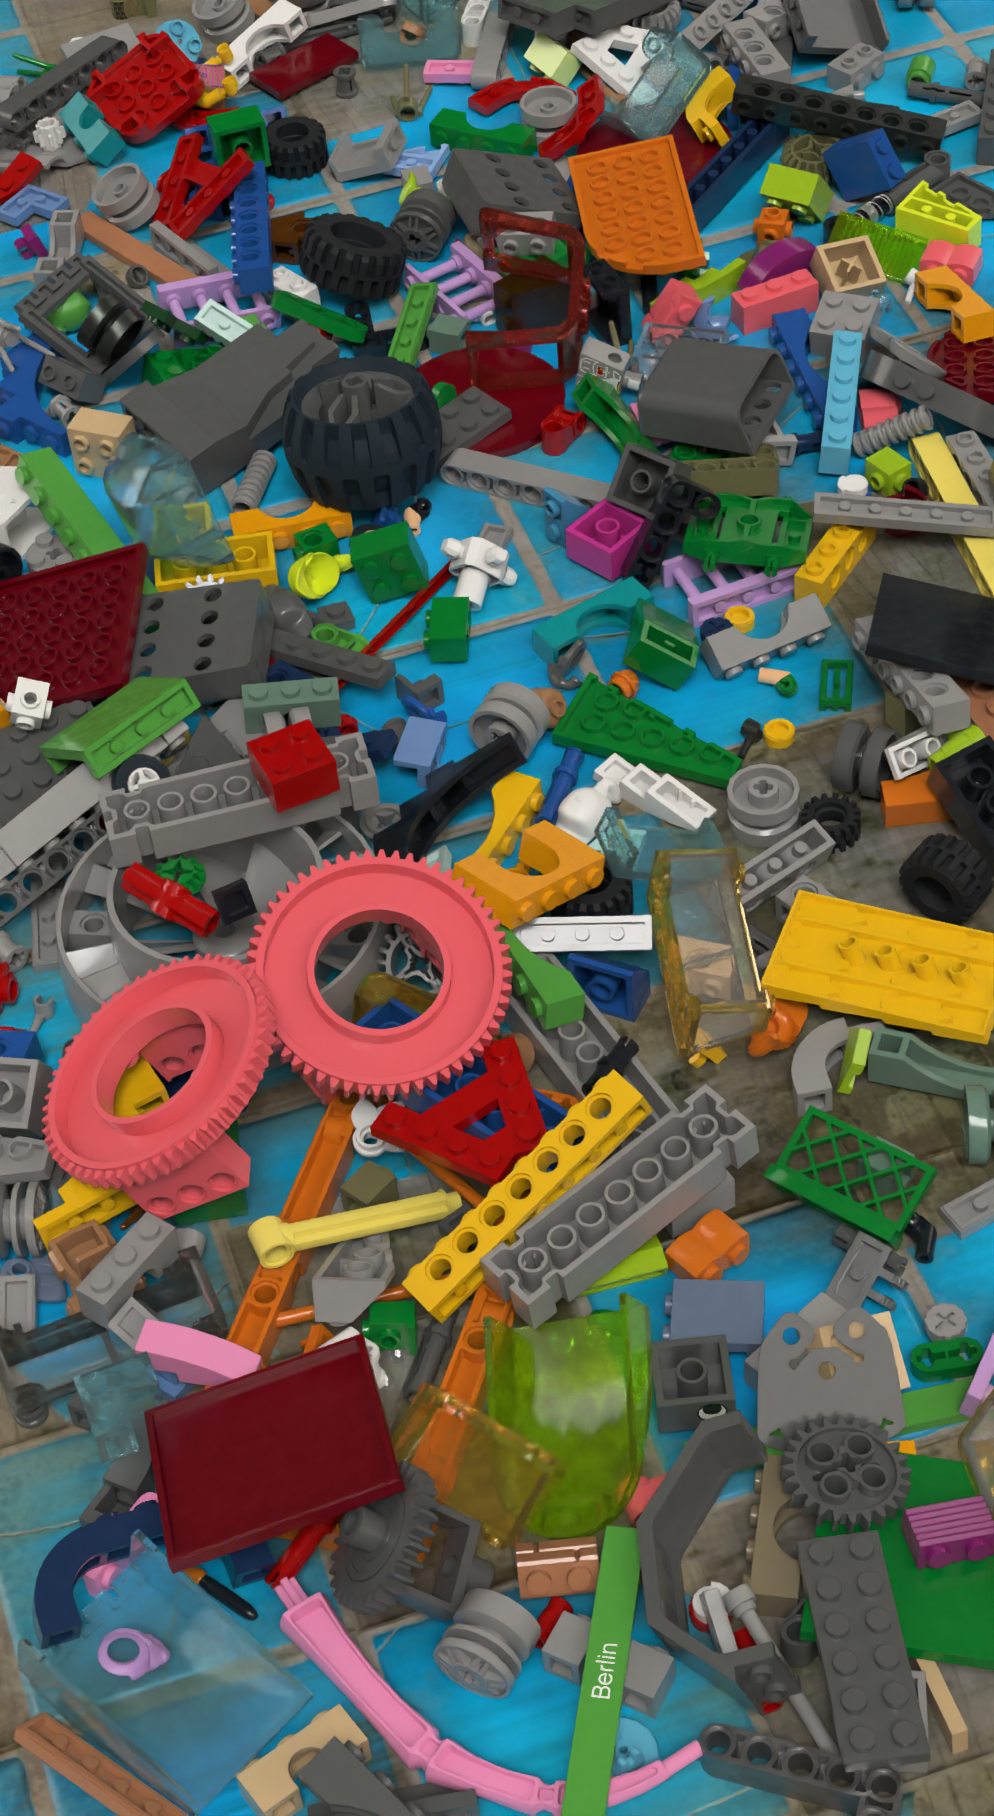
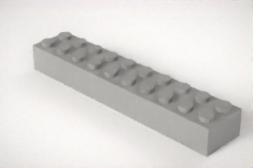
M553 953L536 954L539 958L565 969ZM513 982L507 983L512 985L511 996H507L510 999L508 1009L503 1010L506 1012V1023L514 1033H522L530 1039L535 1050V1060L561 1093L576 1097L581 1102L586 1097L582 1092V1085L587 1082L597 1069L599 1059L602 1056H607L617 1044L620 1036L586 994L584 1018L582 1020L545 1031L539 1020L531 1016L528 1004L523 996H518L515 992ZM636 1056L624 1068L623 1078L644 1096L653 1111L609 1155L610 1157L619 1152L671 1110L678 1114L681 1113ZM611 1109L603 1111L599 1119L605 1118ZM725 1169L727 1176L725 1180L665 1226V1229L672 1238L692 1229L710 1211L719 1208L724 1213L736 1206L735 1179L727 1169Z

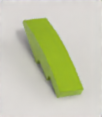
M737 257L722 270L711 267L695 280L685 276L680 281L691 285L702 302L713 295L715 298L714 305L740 289L737 282L747 268V261ZM657 298L650 303V309L657 300Z

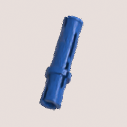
M576 747L566 748L559 767H556L552 773V784L535 818V824L539 823L540 820H546L556 825L558 807L568 795L571 787L576 785L578 780L577 773L585 758L584 753L580 754L582 752Z

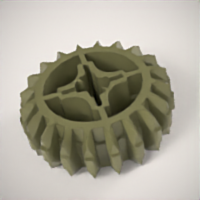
M806 132L803 136L798 134L795 139H789L788 143L783 146L780 164L819 174L827 184L836 185L822 153L835 142L843 139L819 133L810 134Z

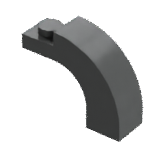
M74 1393L67 1403L73 1425L110 1439L119 1446L116 1457L102 1480L104 1485L108 1484L114 1488L119 1503L132 1508L141 1495L147 1492L154 1493L156 1488L143 1412L133 1402L117 1393L113 1395L108 1405L98 1397H85Z

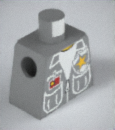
M588 336L579 357L576 386L586 372L612 384L618 394L622 396L625 388L640 391L644 375L629 371L631 359L629 353Z

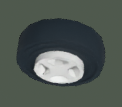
M145 754L132 755L114 770L111 780L112 791L121 788L125 789V793L138 791V784L170 777V774L165 765L155 757Z

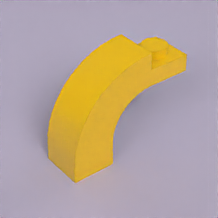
M720 65L708 73L696 85L689 96L685 111L689 124L702 143L707 139L710 142L715 140L723 147L730 139L719 121H717V118L721 111L732 102L736 84L730 74Z

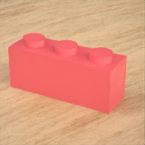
M805 268L731 293V321L745 336L771 327L773 314L805 308L807 314L815 312L819 306V282Z

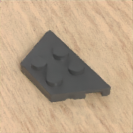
M202 714L176 775L243 760L244 758L233 748V745L225 735H222L213 725L211 719L207 715Z

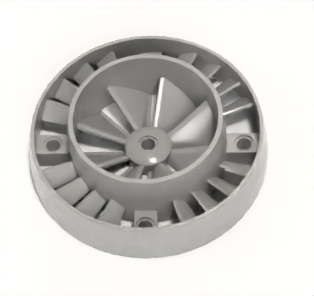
M340 815L159 859H156L155 853L142 856L143 863L139 864L153 872L156 871V864H165L168 857L172 860L178 859L181 854L186 859L195 857L198 863L204 865L206 872V882L198 893L204 902L216 908V910L217 907L211 891L243 878L247 881L257 913L229 925L223 924L220 918L217 929L208 938L201 937L192 931L193 941L136 940L130 934L141 916L146 911L157 916L160 915L149 909V904L121 888V878L130 866L116 869L108 834L106 833L84 854L74 867L63 888L56 914V944L59 971L73 1013L81 1025L88 1023L92 1018L91 1014L93 1012L97 1013L102 1008L101 1004L103 1002L107 1003L110 1001L112 994L121 992L125 984L131 985L134 983L137 976L142 978L147 975L148 970H158L160 964L169 966L173 959H176L178 962L182 961L181 958L165 954L195 950V954H199L202 958L207 953H210L214 958L217 954H221L224 959L230 956L234 961L237 959L243 965L250 964L247 962L246 954L247 951L252 950L249 947L250 938L256 937L254 936V926L262 925L260 923V914H269L267 911V903L269 901L278 903L276 901V892L278 890L287 893L286 883L288 881L298 884V873L301 872L309 877L310 866L314 865L319 870L323 869V860L319 852L321 849H329L341 855L345 861L350 860V853L353 851L358 858L364 857L365 850H369L372 857H375L373 850L364 837ZM178 872L176 877H173L175 882H177L183 872ZM97 896L106 898L107 911H87V909ZM374 921L351 926L336 935L319 956L315 968V980L318 990L326 1004L337 1015L354 1024L361 1018L383 988L386 979L379 980L377 975L381 972H386V966H377L376 960H386L387 955L378 952L379 946L390 948L391 944L385 941L384 936L390 934L395 937V923L385 924L382 921ZM333 967L343 971L329 984L325 982ZM275 1052L269 1056V1066L265 1068L264 1072L290 1063L289 1061L282 1063L280 1061L281 1052Z

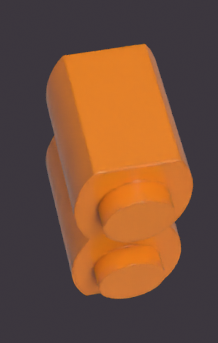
M716 1208L702 1217L692 1230L679 1236L666 1249L665 1258L668 1269L680 1279L721 1280L724 1270L729 1269L733 1265H740L748 1257L750 1252V1235L719 1208Z

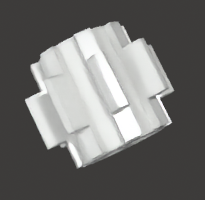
M45 117L37 121L36 130L33 131L35 143H39L43 151L48 150L52 152L62 147L66 132L64 126H60L56 118Z

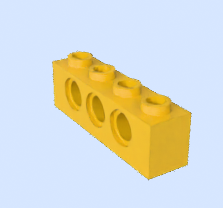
M832 524L807 557L806 563L802 564L794 575V601L816 593L825 609L876 539V527Z

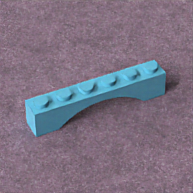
M834 330L818 473L848 476L863 335L860 332Z

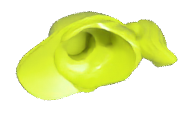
M322 552L306 554L295 561L288 571V584L291 590L303 599L323 598L337 585L340 572L353 567L350 554L330 556Z

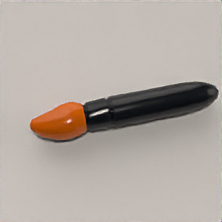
M191 1567L182 1571L188 1582L202 1588L207 1594L238 1616L251 1621L257 1619V1611L251 1604L216 1579L207 1575L205 1570L199 1567Z

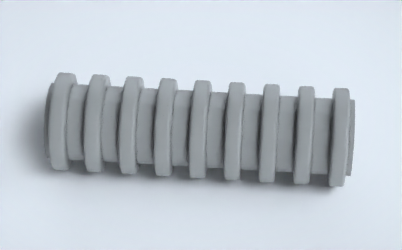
M920 405L918 410L913 408L910 410V413L903 412L901 417L896 415L893 417V420L888 418L885 420V423H877V427L872 425L869 426L868 430L862 429L860 434L855 432L852 435L853 448L858 456L864 458L867 453L873 454L875 449L879 451L883 449V446L890 447L892 443L898 444L900 439L905 441L908 439V436L913 438L917 432L919 434L924 433L925 429L930 431L934 425L932 414L925 405Z
M258 450L253 453L231 501L230 508L233 513L258 508L277 465V460L271 452Z

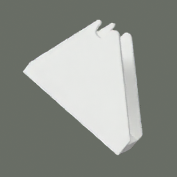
M0 466V543L14 548L20 554L23 561L28 548L36 542V536L45 532L51 533L54 529L48 525L45 516L38 507H27L32 501L23 486L19 485L16 481L15 469L17 466Z

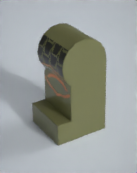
M110 0L112 15L117 20L147 15L148 18L157 17L156 0Z

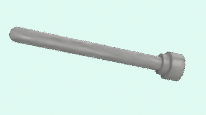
M749 1584L739 1585L722 1597L728 1615L734 1616L737 1621L742 1620L756 1645L770 1641L774 1643L755 1612L758 1609L755 1604L757 1597ZM775 1645V1651L779 1657L782 1656L779 1649ZM801 1687L802 1693L789 1696V1700L818 1748L841 1755L839 1748Z

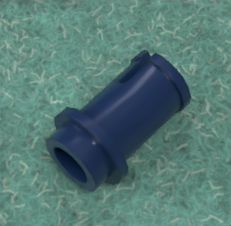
M822 431L798 435L796 432L792 433L798 440L795 456H799L800 452L821 450Z

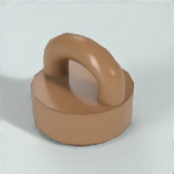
M406 20L402 24L399 38L405 46L415 47L424 39L427 31L422 26ZM406 34L415 37V40L410 41L406 39Z

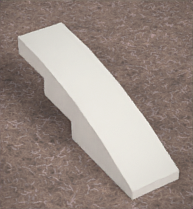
M616 753L594 770L593 779L597 782H600L602 778L609 777L617 783L622 799L655 817L681 828L697 832L717 813V809L668 773L661 778L642 763L634 767Z

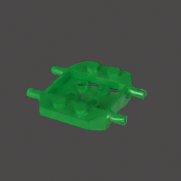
M726 491L715 494L721 502L720 512L715 518L703 520L693 515L690 517L683 542V553L704 561L702 567L706 572H708L709 566L710 572H713L716 568V562L765 566L764 574L770 578L772 571L773 578L777 575L778 568L806 563L814 528L813 516L791 497L753 499L731 492L727 494ZM711 498L698 504V509L707 508L710 505ZM777 521H782L777 543H772Z

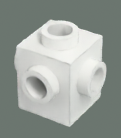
M18 677L15 693L8 692L5 711L11 712L9 723L15 724L16 727L23 730L41 729L42 720H49L53 703V701L47 700L50 683Z

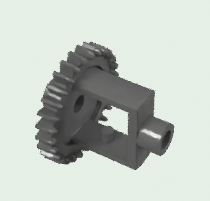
M401 1460L398 1463L406 1490L349 1510L344 1515L342 1522H340L338 1526L340 1528L339 1536L333 1542L339 1546L330 1556V1559L336 1561L329 1570V1574L334 1575L330 1582V1587L335 1588L333 1596L339 1599L338 1603L362 1615H375L378 1612H385L387 1605L400 1603L437 1620L449 1621L453 1619L457 1608L463 1600V1596L469 1590L476 1588L489 1589L494 1575L492 1563L474 1555L482 1522L436 1501L434 1497L438 1495V1491L434 1488L435 1482L424 1469ZM434 1523L448 1529L432 1595L406 1585L402 1581L415 1583V1578L410 1574L411 1567L424 1568L423 1564L418 1561L417 1555L422 1552H431L422 1542L426 1537L434 1538L436 1536L431 1530Z

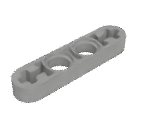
M358 0L305 16L309 27L307 30H316L389 10L398 6L397 1Z

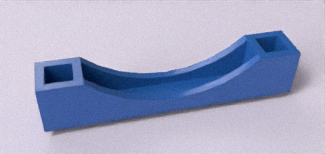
M805 308L773 314L772 327L768 328L770 342L776 344L777 351L782 355L794 379L796 393L802 395L804 408L811 413L814 428H819L823 432L828 381L824 380L814 371L807 359L810 353L809 330L812 321ZM855 405V415H854L853 432H857V410H858V409H857L856 405Z

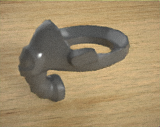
M578 639L564 656H559L558 663L549 662L547 664L549 681L554 688L573 690L582 685V682L574 676H571L569 680L564 678L582 658L587 646L585 640Z

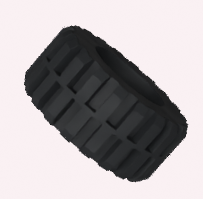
M325 213L314 217L307 224L298 263L303 275H306L310 282H315L316 286L322 289L325 288L333 294H341L347 298L379 300L381 297L383 299L389 297L398 289L408 250L405 241H403L399 234H395L393 229L383 226L378 221L374 222L369 220V218L363 216L361 218L348 213L347 215Z

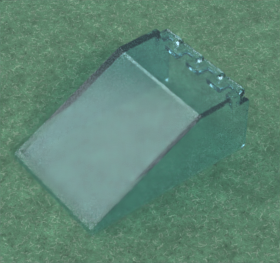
M137 1529L131 1535L129 1560L131 1565L109 1584L117 1597L114 1598L106 1590L98 1594L80 1612L82 1617L88 1622L86 1626L82 1623L80 1638L56 1645L55 1647L59 1650L57 1654L51 1648L39 1650L26 1637H23L18 1642V1669L30 1680V1686L73 1728L192 1815L198 1816L314 1697V1693L184 1571L173 1574L168 1565L167 1555ZM119 1628H130L139 1630L144 1634L150 1633L155 1638H158L169 1649L171 1656L165 1665H160L155 1670L146 1672L142 1677L131 1680L129 1676H118L106 1671L98 1660V1647L102 1638L109 1632ZM118 1638L109 1644L107 1652L115 1661L128 1662L138 1655L139 1646L132 1639Z

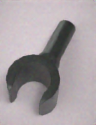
M747 718L744 721L740 730L741 735L746 738L737 756L743 760L754 742H759L763 737L760 730L761 724L751 718Z

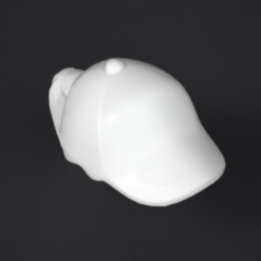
M605 777L593 788L583 787L572 791L558 807V819L555 826L587 845L611 819L612 804H619L622 800L617 783L613 779Z

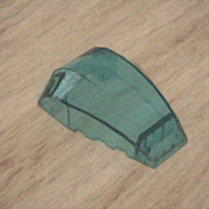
M135 432L127 434L114 449L105 466L103 483L105 492L131 543L144 542L149 551L148 557L185 567L208 568L230 563L236 559L187 457L162 439L158 440L155 437L150 439L147 435L143 437L142 434Z

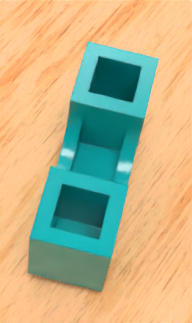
M79 91L59 113L65 122L63 124L64 128L75 136L73 140L85 150L84 155L93 163L98 161L107 167L126 145L119 133L102 121L105 115L96 103Z

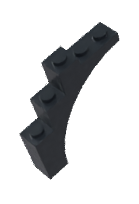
M508 732L456 763L454 760H451L425 776L427 790L399 805L401 820L373 835L375 857L378 856L380 849H384L386 857H391L396 850L399 852L400 859H405L409 853H412L413 862L417 863L423 857H426L438 835L460 811L487 788L527 762L524 753L512 734Z

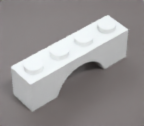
M278 0L229 45L233 53V60L226 64L220 63V65H224L226 77L230 75L235 76L238 82V91L250 81L249 73L254 71L253 62L257 51L263 50L275 42L291 43L308 28L301 8L287 0Z

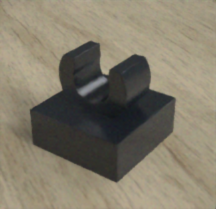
M243 878L211 891L217 910L221 912V921L225 925L257 913L247 881Z

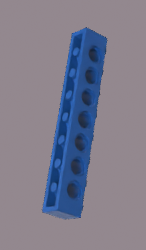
M264 161L253 162L255 166L250 174L243 178L230 194L231 247L233 253L232 274L234 285H240L241 295L274 291L269 185Z

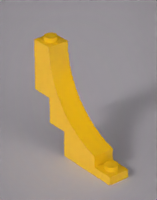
M140 1053L136 1064L124 1070L117 1084L113 1100V1109L116 1117L139 1116L154 1110L170 1099L161 1080L149 1062ZM72 1177L58 1189L64 1204L32 1221L45 1248L49 1252L48 1242L68 1230L93 1219L98 1224H101L137 1203L121 1188L115 1190L111 1185L108 1189H103L100 1185L94 1188L92 1185H85L80 1180L77 1181Z

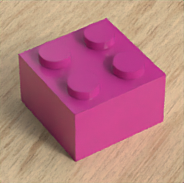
M604 498L565 529L567 557L614 581L622 574V564L644 518ZM651 541L646 543L644 547L645 552L652 550Z

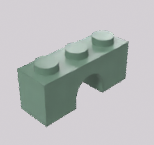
M337 677L241 685L246 734L264 733L262 713L279 711L282 715L290 712V709L305 706L309 708L312 724L315 728L341 726Z

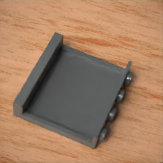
M782 0L798 53L842 55L859 42L883 52L890 42V34L887 31L878 0Z

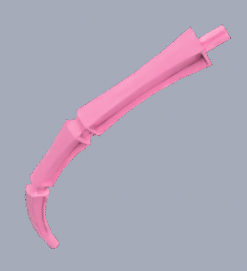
M285 1577L280 1580V1585L275 1587L274 1591L287 1609L282 1614L280 1620V1629L283 1634L351 1701L410 1770L423 1769L425 1780L430 1784L455 1791L475 1789L476 1797L529 1816H536L542 1811H547L553 1816H561L566 1780H557L554 1784L548 1785L540 1777L517 1773L494 1765L471 1753L452 1738L440 1739L439 1730L404 1701L373 1668L348 1634L326 1594L318 1592L307 1597L295 1577L289 1580ZM695 1739L663 1761L658 1759L639 1769L612 1776L607 1808L646 1793L703 1756L699 1742Z

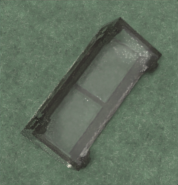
M195 1245L177 1251L180 1259L179 1264L172 1271L170 1267L163 1269L164 1281L133 1292V1297L145 1302L167 1323L192 1328L219 1338L229 1334L224 1311ZM82 1311L25 1333L20 1322L13 1325L14 1330L5 1329L0 1324V1384L13 1416L22 1412L32 1411L45 1403L140 1368L135 1350L115 1332H111L83 1316Z

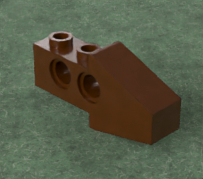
M305 211L270 219L273 263L299 265L298 260L306 226L313 219L306 218Z

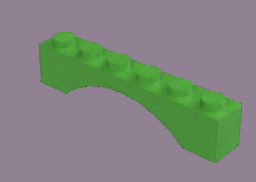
M500 924L498 931H505L506 934L505 942L502 944H508L510 947L509 955L506 957L512 958V965L509 971L513 972L512 982L514 990L518 996L522 995L527 1002L531 1016L539 1020L545 1031L582 1020L584 1018L585 992L572 973L536 956L520 942L512 930Z

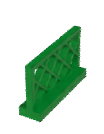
M810 1105L775 1165L770 1164L764 1177L772 1187L841 1223L847 1224L858 1232L861 1231L870 1237H876L881 1243L897 1252L904 1240L902 1237L904 1230L938 1171L936 1168ZM817 1118L827 1123L830 1135L810 1141L808 1129L813 1120ZM833 1127L841 1130V1132L835 1133ZM850 1136L858 1139L861 1151L841 1157L837 1140ZM832 1142L836 1159L816 1164L812 1148ZM864 1143L872 1146V1148L866 1149ZM807 1150L811 1167L796 1171L787 1166L794 1154ZM881 1152L888 1154L892 1167L872 1173L868 1156ZM863 1158L868 1175L848 1181L843 1164ZM896 1159L904 1162V1164L897 1165ZM838 1166L842 1183L830 1187L823 1185L819 1172ZM916 1168L925 1173L919 1185L904 1189L900 1172ZM814 1174L815 1180L807 1177V1175ZM895 1174L899 1191L879 1197L875 1180ZM870 1182L874 1199L862 1203L854 1201L850 1188ZM842 1190H845L846 1196H844V1195H842V1194H840V1193H838V1192H839V1191H842ZM912 1195L911 1199L908 1202L907 1196ZM901 1198L904 1211L896 1223L884 1216L881 1204ZM876 1206L878 1213L869 1208Z

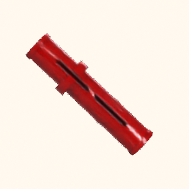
M340 1514L302 1527L274 1568L264 1579L267 1584L274 1582L270 1586L273 1590L280 1585L281 1579L285 1577L288 1580L292 1577L296 1578L325 1535H331L334 1531V1522Z

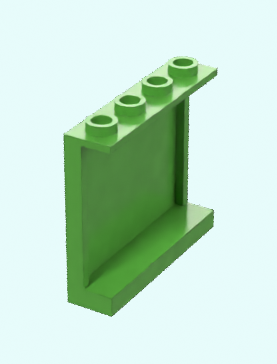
M137 677L45 742L39 749L55 774L60 773L77 760L84 761L93 777L100 779L191 714L201 704L185 678Z

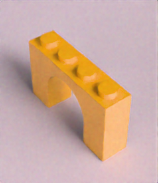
M543 820L523 830L518 859L544 875L528 876L511 872L477 852L454 863L452 879L455 881L460 877L465 878L463 888L466 889L474 886L476 888L474 898L484 896L485 904L483 908H493L492 919H499L500 924L512 930L600 885L604 877L603 868L606 856L550 822Z

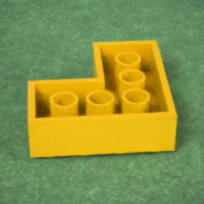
M209 500L150 508L155 587L159 593L187 589V582L195 586L197 584V576H200L202 581L206 582L209 574H212L216 583L223 577L225 583L259 579L264 588L271 584L279 585L272 531L215 538Z

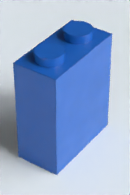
M883 128L839 140L822 153L845 202L890 190L906 177Z

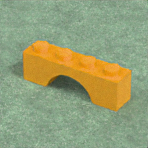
M946 265L915 273V298L926 309L950 310L951 332L963 344L994 336V308Z
M316 500L305 512L288 518L271 517L261 512L258 508L229 514L233 536L272 531L275 551L295 547L293 534L325 522L337 539L350 537L353 531L351 511H340L338 508L330 506L324 507L319 505Z

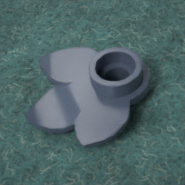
M48 1255L30 1260L12 1258L2 1265L0 1276L16 1275L13 1272L36 1274L38 1277L37 1302L61 1303L66 1301L65 1285L63 1281L58 1279L52 1269Z

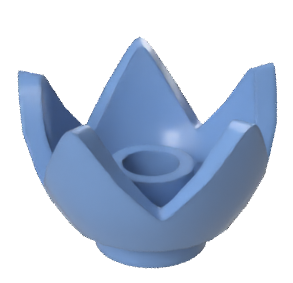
M712 295L702 302L703 304L693 317L694 324L690 328L697 340L702 336L710 338L711 341L707 338H702L700 341L714 342V337L725 338V340L717 339V343L725 344L740 336L737 333L725 335L732 318L731 315H709L715 300Z

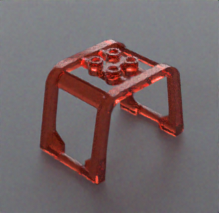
M489 207L481 208L479 211V229L483 239L482 257L484 270L566 283L570 285L566 319L557 327L510 331H466V356L471 387L474 385L485 392L563 384L577 374L579 357L584 344V335H588L589 332L588 310H591L592 293L590 292L591 278L584 277L586 259L584 238L571 225ZM505 230H513L567 241L568 268L496 253L494 237H497ZM557 343L558 369L498 373L488 365L479 363L478 350Z

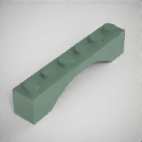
M876 1027L868 1052V1081L962 1100L964 1085H983L988 1091L989 1104L992 1105L994 1067L980 1066L961 1061L932 1048L911 1033Z

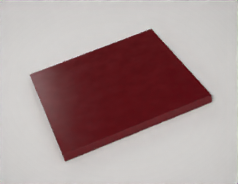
M363 1333L144 1411L167 1560L173 1574L406 1490Z

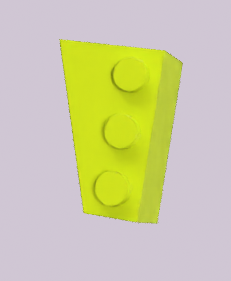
M924 180L895 209V236L926 246L930 241L934 240L947 241L956 246L970 244L979 247L981 245L982 217L959 202L953 204L948 201L945 193L932 191L929 189V183Z

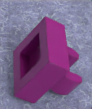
M29 223L20 228L24 237L15 240L14 245L18 251L27 247L21 252L24 260L32 258L34 253L38 257L49 255L43 242Z

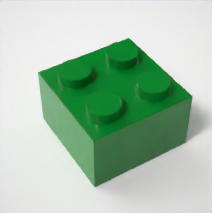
M257 104L206 117L212 158L215 166L221 168L239 147L249 154L253 162L264 161L265 167L271 166L265 120Z
M407 520L350 538L351 563L372 604L429 588L428 563Z

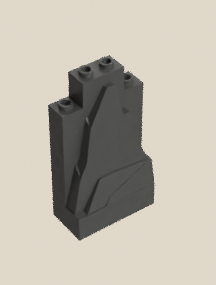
M302 319L277 337L271 330H265L257 323L198 367L155 386H152L146 380L119 399L124 415L133 416L138 443L148 452L158 446L178 464L181 475L194 486L197 495L203 498L249 464L254 452L268 450L282 439V417L289 390L293 389L295 381L301 375L305 376L312 371V368L339 359L340 349L333 340L330 339L328 341L322 336L317 327L314 325L310 326Z

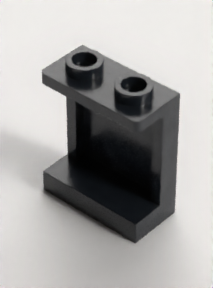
M604 258L580 266V273L596 291L597 308L583 312V323L597 340L614 347L608 324L609 321H613L620 346L628 344V341L632 340L629 286Z

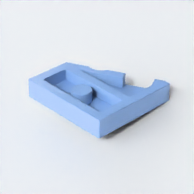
M441 144L440 150L425 152V146L403 149L393 170L383 172V174L401 177L400 170L426 165L432 179H434L450 154L449 144Z

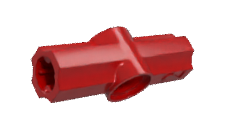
M134 862L132 866L127 868L121 878V888L149 904V909L174 923L182 924L201 937L208 938L211 933L215 932L220 923L221 912L217 911L216 908L192 895L193 892L167 877L164 879L137 862Z

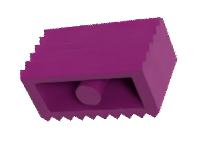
M983 1495L904 1509L901 1531L915 1565L919 1570L924 1567L938 1569L955 1561L961 1562L963 1559L966 1561L969 1559L971 1561H980L994 1554V1520H992V1515L989 1513V1508L986 1506Z

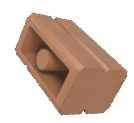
M596 1536L540 1541L538 1544L533 1542L516 1544L521 1600L596 1592L599 1575Z

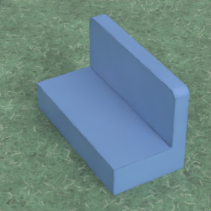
M410 716L405 725L393 757V764L417 769V784L420 788L427 789L425 776L438 769L446 747V722Z

